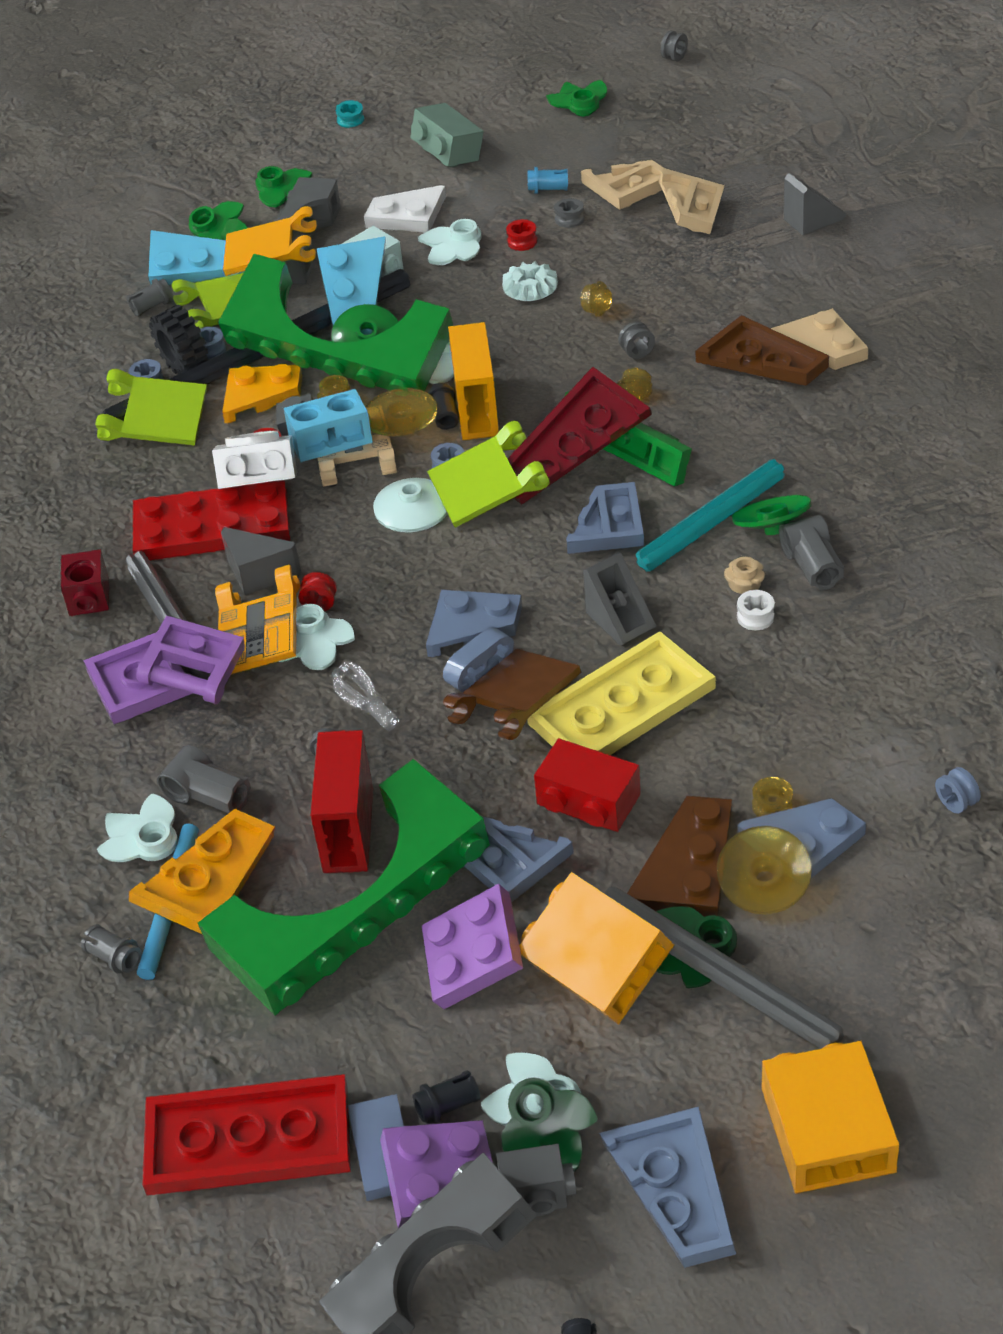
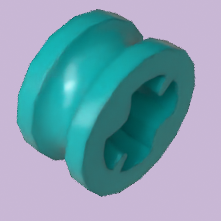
M348 100L336 106L335 111L339 126L352 128L364 122L363 105L360 102Z

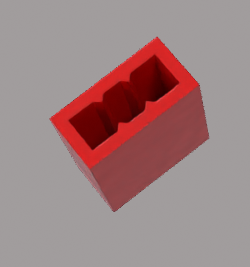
M363 730L318 732L310 816L323 873L368 872L373 784Z

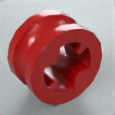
M525 219L509 223L506 227L508 246L516 251H525L535 247L538 242L536 224Z
M313 572L304 576L298 594L300 604H315L320 606L323 611L329 610L334 604V596L337 591L334 579L321 572Z

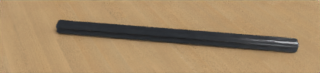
M398 269L382 277L379 282L377 303L409 288L411 284L408 273H405L403 269ZM328 303L293 319L292 322L310 335L332 325ZM232 348L167 380L209 384L228 375L229 368L247 366L265 356L258 351L248 348ZM129 398L104 409L103 414H108L124 421Z

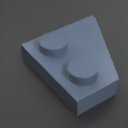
M832 798L745 820L738 824V837L801 885H804L861 839L866 831V823Z
M483 817L490 846L484 850L478 859L473 862H467L464 867L489 889L500 884L509 892L511 902H513L574 853L572 841L565 837L559 836L558 841L555 842L536 837L534 829L518 825L507 826L499 820Z

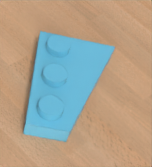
M151 230L148 273L150 285L153 279L158 281L165 279L168 285H171L173 281L178 279L194 283L225 277L223 265L226 240Z
M385 236L317 248L332 326L337 318L351 307L363 304L377 305L383 255L386 246ZM363 329L360 332L364 335H369L373 330Z

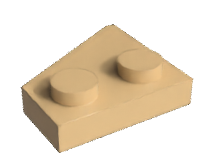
M647 160L634 164L611 166V173L594 175L591 169H585L581 171V180L584 185L620 210L661 191L659 179L664 167L653 160Z
M833 308L771 328L829 355V368L834 370L868 359L867 345Z

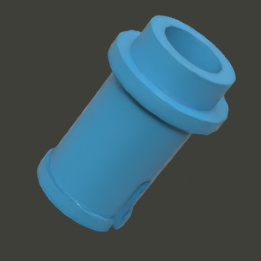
M534 167V170L527 171L528 190H534L535 194H538V190L567 191L568 170H538V167Z

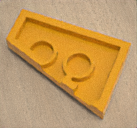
M237 809L232 810L196 838L195 845L177 859L172 857L164 863L157 875L145 884L140 882L129 891V902L202 934L198 922L233 895L238 896L273 839L275 826Z

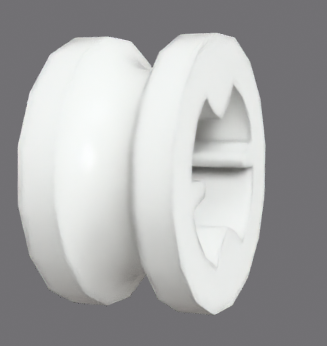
M750 590L741 594L737 601L738 623L748 630L757 631L768 628L774 621L775 602L773 597L762 590Z

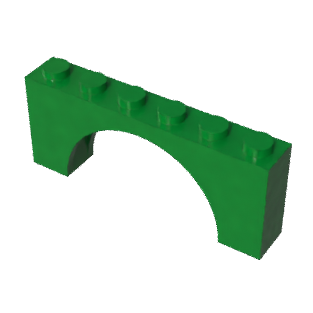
M253 254L218 321L223 336L229 345L237 349L248 348L255 350L271 359L282 358L291 361L301 368H316L335 378H341L342 376L350 378L369 388L377 386L387 389L399 397L411 396L417 399L422 398L450 339L448 326H453L449 308L416 299L410 310L399 322L376 336L352 342L323 340L304 332L287 315V299L293 282L286 262Z
M414 759L379 784L386 812L399 826V836L389 865L366 891L349 902L331 910L300 916L278 915L261 911L233 895L198 922L208 949L274 1016L287 1006L298 1002L308 989L323 977L333 974L342 962L361 947L371 944L381 931L398 918L406 916L415 904L433 890L444 886L453 874L465 866L467 862H473L478 859L484 850L490 846L484 818Z

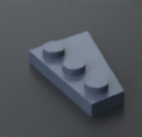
M699 1107L599 1133L603 1144L684 1268L736 1255Z

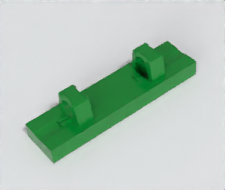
M639 423L603 448V450L675 487L684 483L692 448L678 442L679 439L670 434H663L643 423Z

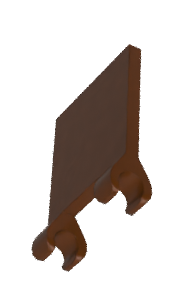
M515 649L463 693H451L443 699L445 707L455 709L453 714L448 716L447 719L452 723L464 724L470 718L476 704L498 709L494 714V721L505 724L504 728L498 731V736L514 740L519 736L527 719L582 673L580 665Z

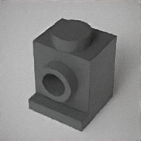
M558 1144L496 1153L498 1170L524 1198L537 1216L547 1215L555 1209L567 1208L566 1196L577 1195L572 1163L562 1164Z

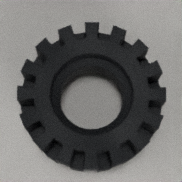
M175 305L152 316L149 327L152 330L150 332L151 337L156 341L154 345L156 349L159 348L161 352L159 355L162 360H166L167 367L172 368L174 374H180L208 360L206 355L208 354V349L204 346L206 344L205 339L199 334L201 330L199 326H195L194 318L192 316L189 317L188 311L185 308L183 309L181 305Z

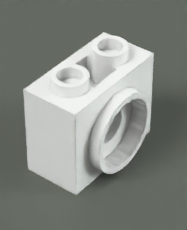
M278 431L236 435L225 438L226 444L217 445L212 450L218 489L292 479L297 475L292 435L279 437Z

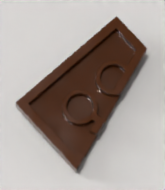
M742 315L695 350L697 363L805 386L829 368V355Z
M686 796L627 894L654 911L683 906L697 910L703 917L710 915L718 916L732 815V799Z

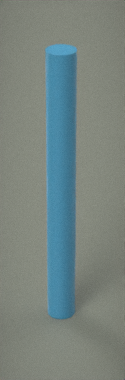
M184 824L182 826L173 854L174 859H177L195 845V839L198 838L199 834L197 826L193 824ZM156 913L137 969V975L145 980L155 978L172 923L171 920Z

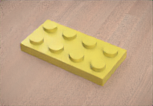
M659 631L553 696L527 719L528 725L551 746L560 738L611 755L716 688V676Z

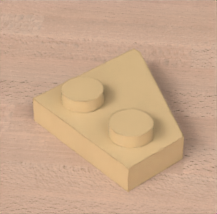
M662 168L659 183L677 225L686 227L694 232L710 234L725 185Z

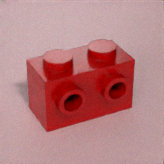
M560 738L556 740L534 774L537 805L543 806L551 812H560L583 820L592 826L603 827L615 832L619 831L641 795L640 769L638 764Z

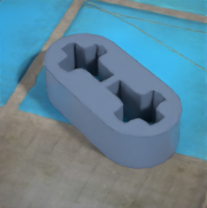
M495 627L485 629L449 658L443 670L444 681L463 693L512 653L514 648L513 639Z

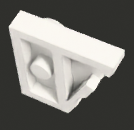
M439 185L373 198L364 215L365 228L375 226L378 229L423 233L431 230L446 198L445 186Z

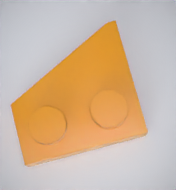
M278 364L275 366L229 368L222 411L224 422H235L236 413L252 407L255 408L257 413L271 409L276 403L283 402L289 397H300L303 377L301 367Z

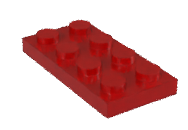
M285 480L195 492L188 491L181 494L133 500V554L141 551L146 554L149 561L225 550L221 535L224 527L291 541Z
M345 1074L146 1097L142 1183L146 1196L351 1172L349 1113L347 1106L348 1088Z

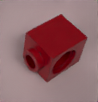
M101 549L61 555V591L69 616L109 610V576Z

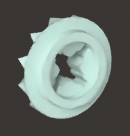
M536 261L532 264L522 262L520 267L512 266L509 268V272L503 274V291L509 297L516 300L535 301L552 294L558 285L556 271L551 270L549 264L539 266Z

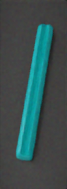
M775 459L767 461L636 553L637 565L646 572H651L784 478L783 471L785 468L782 463L779 464Z

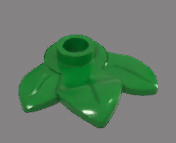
M602 80L594 81L586 88H580L570 82H565L560 93L548 94L546 98L552 106L569 109L578 116H589L599 108V101L606 97L607 86Z
M276 166L262 168L257 173L255 180L256 188L260 191L259 199L266 206L279 207L284 201L287 202L288 193L290 190H293L299 177L311 178L313 174L310 171L298 168L284 172Z
M227 201L220 203L213 209L207 206L196 208L189 216V229L192 235L226 240V234L247 229V226L238 219L244 209V205L239 202Z

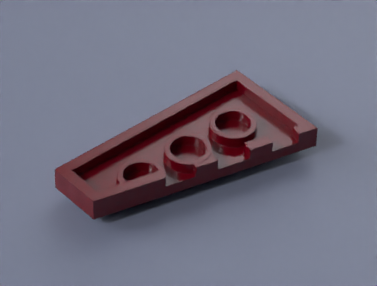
M592 367L511 454L508 461L516 476L528 464L534 461L540 462L549 478L550 483L548 486H550L651 416V409L599 370ZM544 489L524 492L513 499L522 505Z

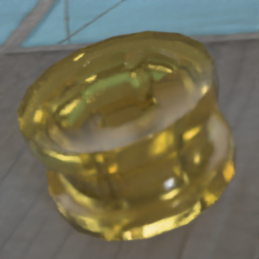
M765 777L755 783L752 789V808L757 817L793 808V789L789 782L783 778ZM769 797H777L776 802H769Z

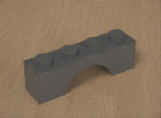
M299 177L293 190H290L284 208L279 211L278 220L290 218L300 208L309 206L313 210V215L303 218L304 221L316 220V230L333 226L341 208L337 179ZM293 230L292 243L298 237L308 233ZM304 246L302 249L309 251L312 249V246ZM292 259L283 261L286 262L293 284H306L315 265L314 260L310 262Z
M483 1152L475 1160L468 1161L459 1167L454 1173L452 1181L438 1194L418 1204L412 1212L411 1218L397 1231L377 1241L370 1255L355 1269L345 1272L336 1278L331 1284L329 1292L318 1302L343 1334H409L415 1328L411 1312V1296L414 1284L421 1270L434 1256L450 1247L462 1244L479 1245L498 1252L526 1227L537 1214Z

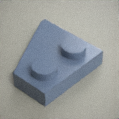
M635 482L595 486L589 497V504L583 507L578 516V526L573 534L569 533L566 537L568 554L644 546V533Z
M441 590L426 643L427 656H440L441 647L460 642L466 645L489 627H495L510 637L515 636L522 610L521 595Z

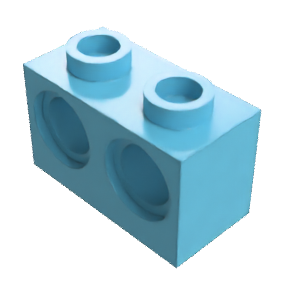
M356 389L283 408L288 435H292L293 447L300 462L373 443L368 411Z

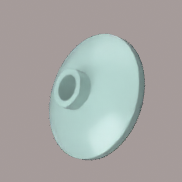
M407 478L389 484L378 493L373 505L375 517L381 525L390 530L405 533L429 529L440 523L448 514L432 481L425 478Z

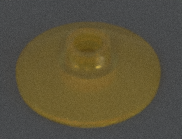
M414 388L386 391L374 397L365 406L368 411L371 431L384 436H404L418 432L427 427L437 414L435 399L429 393Z
M757 826L739 832L725 844L717 862L718 881L725 896L737 907L755 914H774L790 908L803 897L811 880V860L805 846L790 832L772 826ZM764 871L770 872L773 875L770 881L765 882L759 881L756 877L760 872Z

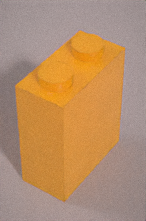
M485 322L448 326L462 440L494 437L498 434L499 427L494 377Z
M571 872L564 882L559 883L553 889L549 897V904L538 920L530 923L524 930L521 944L519 945L520 953L530 964L619 1025L674 944L661 930Z
M862 1041L847 1044L831 1043L822 1049L797 1054L790 1052L782 1053L772 1059L762 1061V1092L795 1194L897 1173L899 1142Z

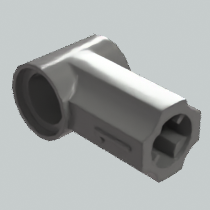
M821 515L784 523L779 526V538L785 556L790 560L796 559L811 586L818 587L820 591L833 588L840 579L844 578V566L830 544L829 530Z
M190 745L183 746L157 777L159 789L171 800L184 804L192 798L227 813L234 809L241 811L247 803V796L251 789L249 778L214 765L204 752Z

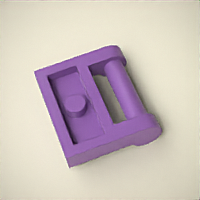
M166 615L138 666L137 681L152 685L154 682L201 695L204 701L218 704L223 696L225 685L245 648L244 637ZM162 660L210 673V676L206 680L159 665Z

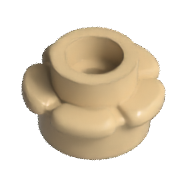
M739 557L729 563V568L725 569L724 576L728 581L729 587L734 592L743 594L750 590H758L765 578V572L762 571L763 565L759 561L751 557Z

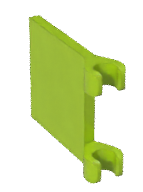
M243 273L196 283L183 279L175 280L171 284L173 291L179 292L183 290L184 292L180 295H174L173 300L176 305L184 306L199 296L206 311L190 309L188 310L189 317L192 316L194 320H199L195 324L199 328L218 325V321Z
M119 369L109 370L106 378L109 383L108 392L115 396L130 393L124 421L108 414L98 415L95 425L98 428L97 437L100 440L110 441L123 437L195 446L207 384L136 377Z
M518 421L507 423L493 438L427 471L455 528L524 492L542 490L549 485V478L540 462L534 461L528 464L516 476L504 453L507 450H516L526 439Z

